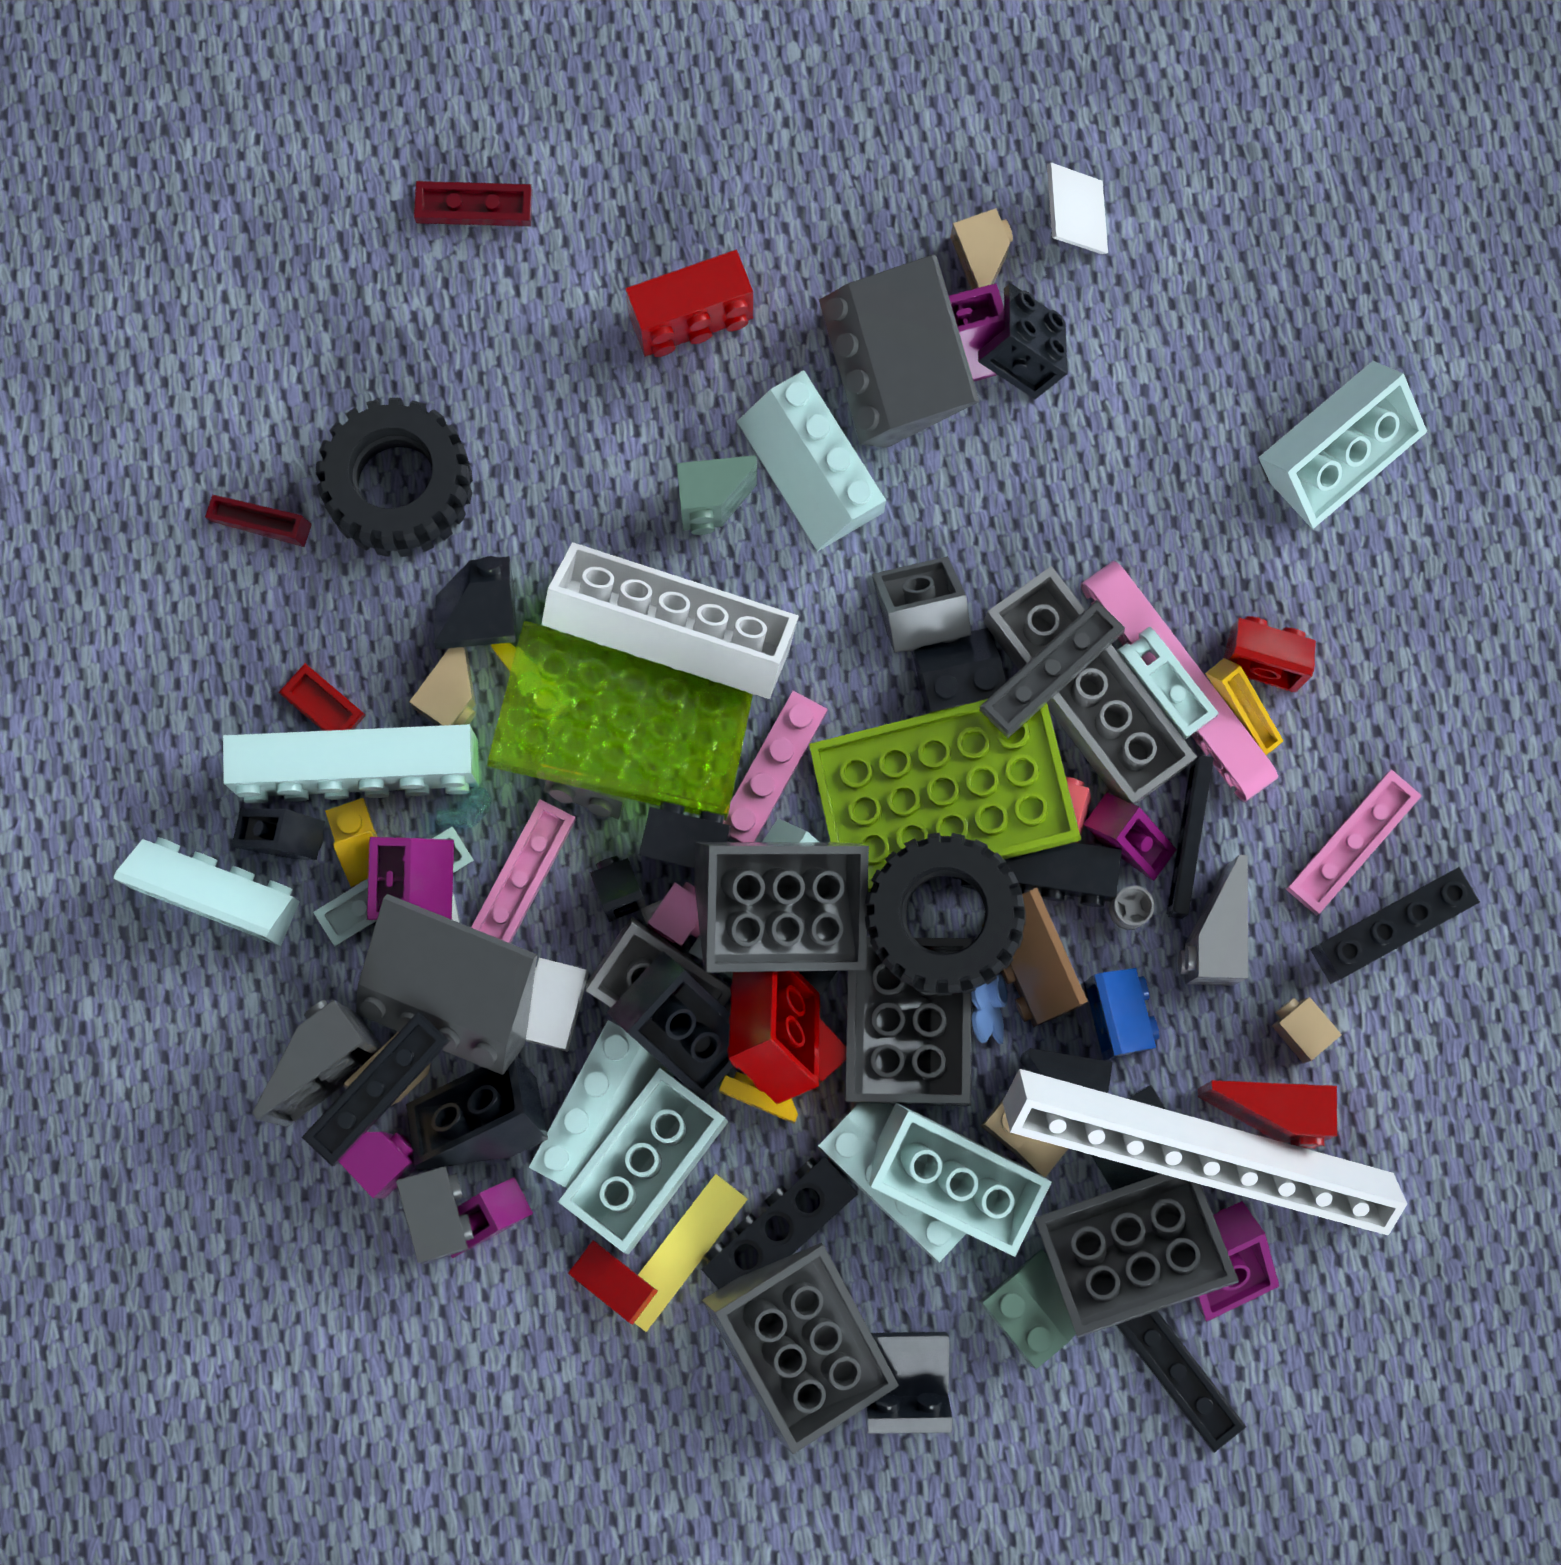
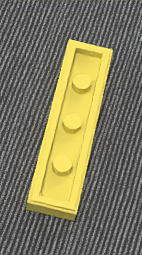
M717 1174L709 1181L638 1274L658 1290L635 1321V1324L645 1332L649 1330L703 1259L702 1257L710 1250L748 1200Z

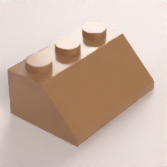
M1038 888L1022 894L1026 912L1023 940L1020 948H1017L1013 956L1014 960L1007 969L1004 968L1001 971L1007 984L1014 982L1020 996L1015 999L1018 1012L1024 1022L1031 1021L1033 1028L1076 1010L1088 1002Z

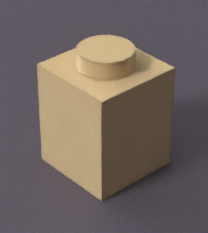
M1310 997L1300 1002L1295 998L1289 1000L1276 1011L1280 1019L1272 1025L1274 1030L1302 1063L1312 1061L1342 1035Z

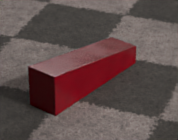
M213 494L205 518L210 522L305 547L312 526L303 515Z

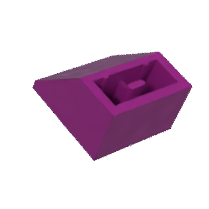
M997 283L950 295L949 300L973 381L997 376L996 373L978 362V351L1005 329L1004 305Z
M370 837L367 920H377L383 898L387 894L452 920L454 840Z

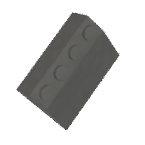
M930 255L850 282L819 299L861 445L890 447L979 403L936 255Z
M695 842L694 885L704 971L866 970L867 929L865 916H867V906L865 905V900L868 892L869 846L837 842Z
M387 894L382 901L358 982L356 1014L400 1032L414 1015L420 1012L450 1040L443 1051L503 1075L526 1042L537 954Z
M867 937L866 970H848L846 1102L971 1106V992L966 994L963 992L952 993V996H946L932 992L925 993L915 989L913 986L897 978L882 963L870 943V937ZM914 938L921 946L936 953L958 952L973 943L972 938Z
M322 1000L306 1011L304 1016L307 1020L297 1027L252 1112L255 1118L260 1121L288 1127L344 1086V1083L383 1047L362 1017L335 1000L330 1003Z
M1159 1174L1035 1217L1039 1234L1077 1338L1239 1283L1203 1188L1198 1183Z
M822 1243L740 1276L702 1300L778 1440L792 1454H795L899 1386Z

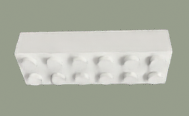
M572 542L548 587L541 625L770 699L789 653L799 616Z

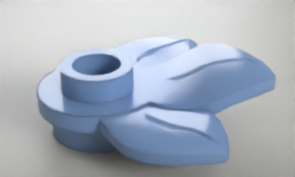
M997 975V978L988 985L985 983L975 988L976 991L971 992V1001L976 1007L972 1013V1028L977 1040L981 1043L987 1042L992 1034L997 1043L1003 1044L1004 1024L1000 1007L1007 1005L1008 995L1002 975Z

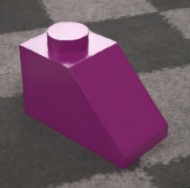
M1107 792L1083 824L1105 847L1121 849V858L1153 881H1155L1177 850L1139 806Z
M515 1177L478 1193L458 1206L460 1216L468 1214L474 1239L467 1240L468 1250L533 1214ZM467 1250L453 1254L451 1257L454 1258Z

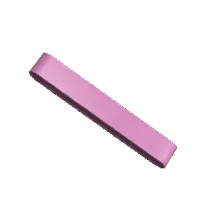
M1112 561L1082 582L1081 589L1086 598L1089 599L1091 597L1094 602L1097 600L1125 627L1124 633L1117 638L1122 645L1126 643L1133 644L1139 639V634L1142 631L1151 627L1218 711L1217 717L1191 736L1206 756L1210 754L1214 758L1213 765L1230 787L1235 786L1237 790L1234 793L1237 797L1246 802L1277 780L1278 774L1271 761L1122 566L1116 561ZM1147 652L1141 657L1147 666L1156 660V657L1151 652Z

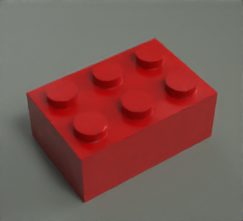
M737 249L625 288L629 317L644 357L651 354L654 357L666 356L672 353L677 345L688 341L691 344L703 343L710 339L714 332L725 328L729 332L737 331L744 328L749 323L748 320L753 319V289Z
M798 971L733 972L730 987L732 995L731 1014L729 1016L730 1039L727 1049L728 1057L733 1066L741 1069L754 1082L757 1089L765 1092L776 1104L818 1087L820 993Z

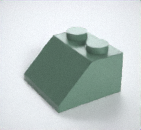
M756 455L676 463L683 531L691 530V533L694 535H705L713 533L715 531L714 527H722L757 486Z
M1042 1249L978 1301L1027 1363L1034 1369H1038L1076 1335L1050 1261Z

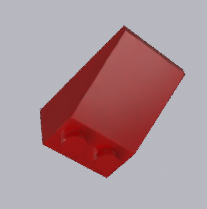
M1211 1080L1198 1088V1098L1277 1141L1290 1142L1291 1145L1315 1150V1147L1325 1146L1326 1140L1337 1136V1086Z

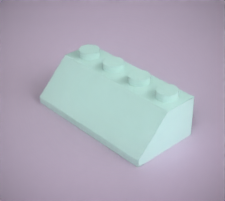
M1372 361L1258 458L1270 484L1303 520L1314 529L1422 437L1427 430L1404 374Z
M804 370L770 389L737 420L738 426L817 552L884 513L886 499Z
M157 837L155 843L142 839L114 875L113 879L133 890L278 946L282 945L299 904L297 899L290 896L292 889L283 884L269 880L267 886L261 885L253 881L255 874L236 866H232L230 872L215 867L218 860L196 851L192 858L178 853L180 845Z
M608 1020L547 1132L548 1140L541 1143L529 1168L569 1188L657 1070L661 1068L672 1078L675 1075L622 1027Z
M659 1068L558 1202L623 1253L629 1255L727 1125L728 1121L723 1115Z
M859 1102L817 1148L935 1262L940 1263L967 1233L869 1186L877 1140L894 1107L891 1104Z
M896 1103L877 1140L869 1186L1015 1257L1052 1181Z

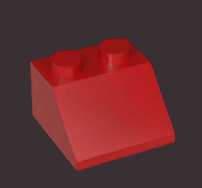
M1246 616L1244 619L1238 618L1231 628L1223 658L1240 665L1248 679L1296 693L1313 676L1316 640L1307 638L1305 632L1295 628L1285 627L1279 630L1267 626V621L1258 617Z

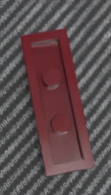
M416 181L414 219L417 224L531 227L532 184Z

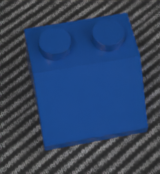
M1137 968L1094 974L1084 982L1104 1061L1156 1048L1155 1040L1160 1038L1159 1029L1155 1017L1148 1016L1145 1000L1150 999L1149 989L1145 977L1138 976Z

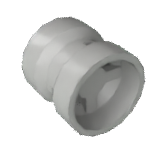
M1128 886L1122 889L1109 906V915L1113 923L1124 930H1135L1141 927L1153 915L1155 910L1153 897L1145 888L1140 886Z

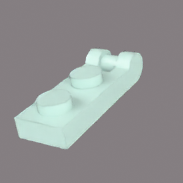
M1151 627L1142 631L1139 634V639L1133 644L1126 643L1117 650L1118 654L1184 740L1219 714ZM1147 652H1151L1156 657V660L1147 666L1141 657Z

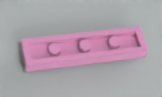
M792 691L724 813L723 824L732 825L730 838L737 842L756 841L827 714V708Z
M1392 769L1388 771L1290 883L1286 890L1316 916L1320 914L1422 795Z
M539 799L471 928L511 944L570 833L576 817Z

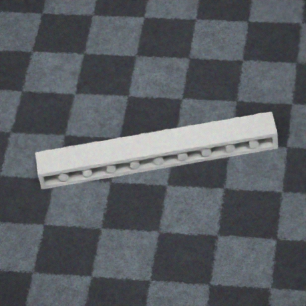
M1018 1070L1003 1100L1010 1133L1377 1233L1389 1235L1407 1206L1394 1173L1026 1070Z

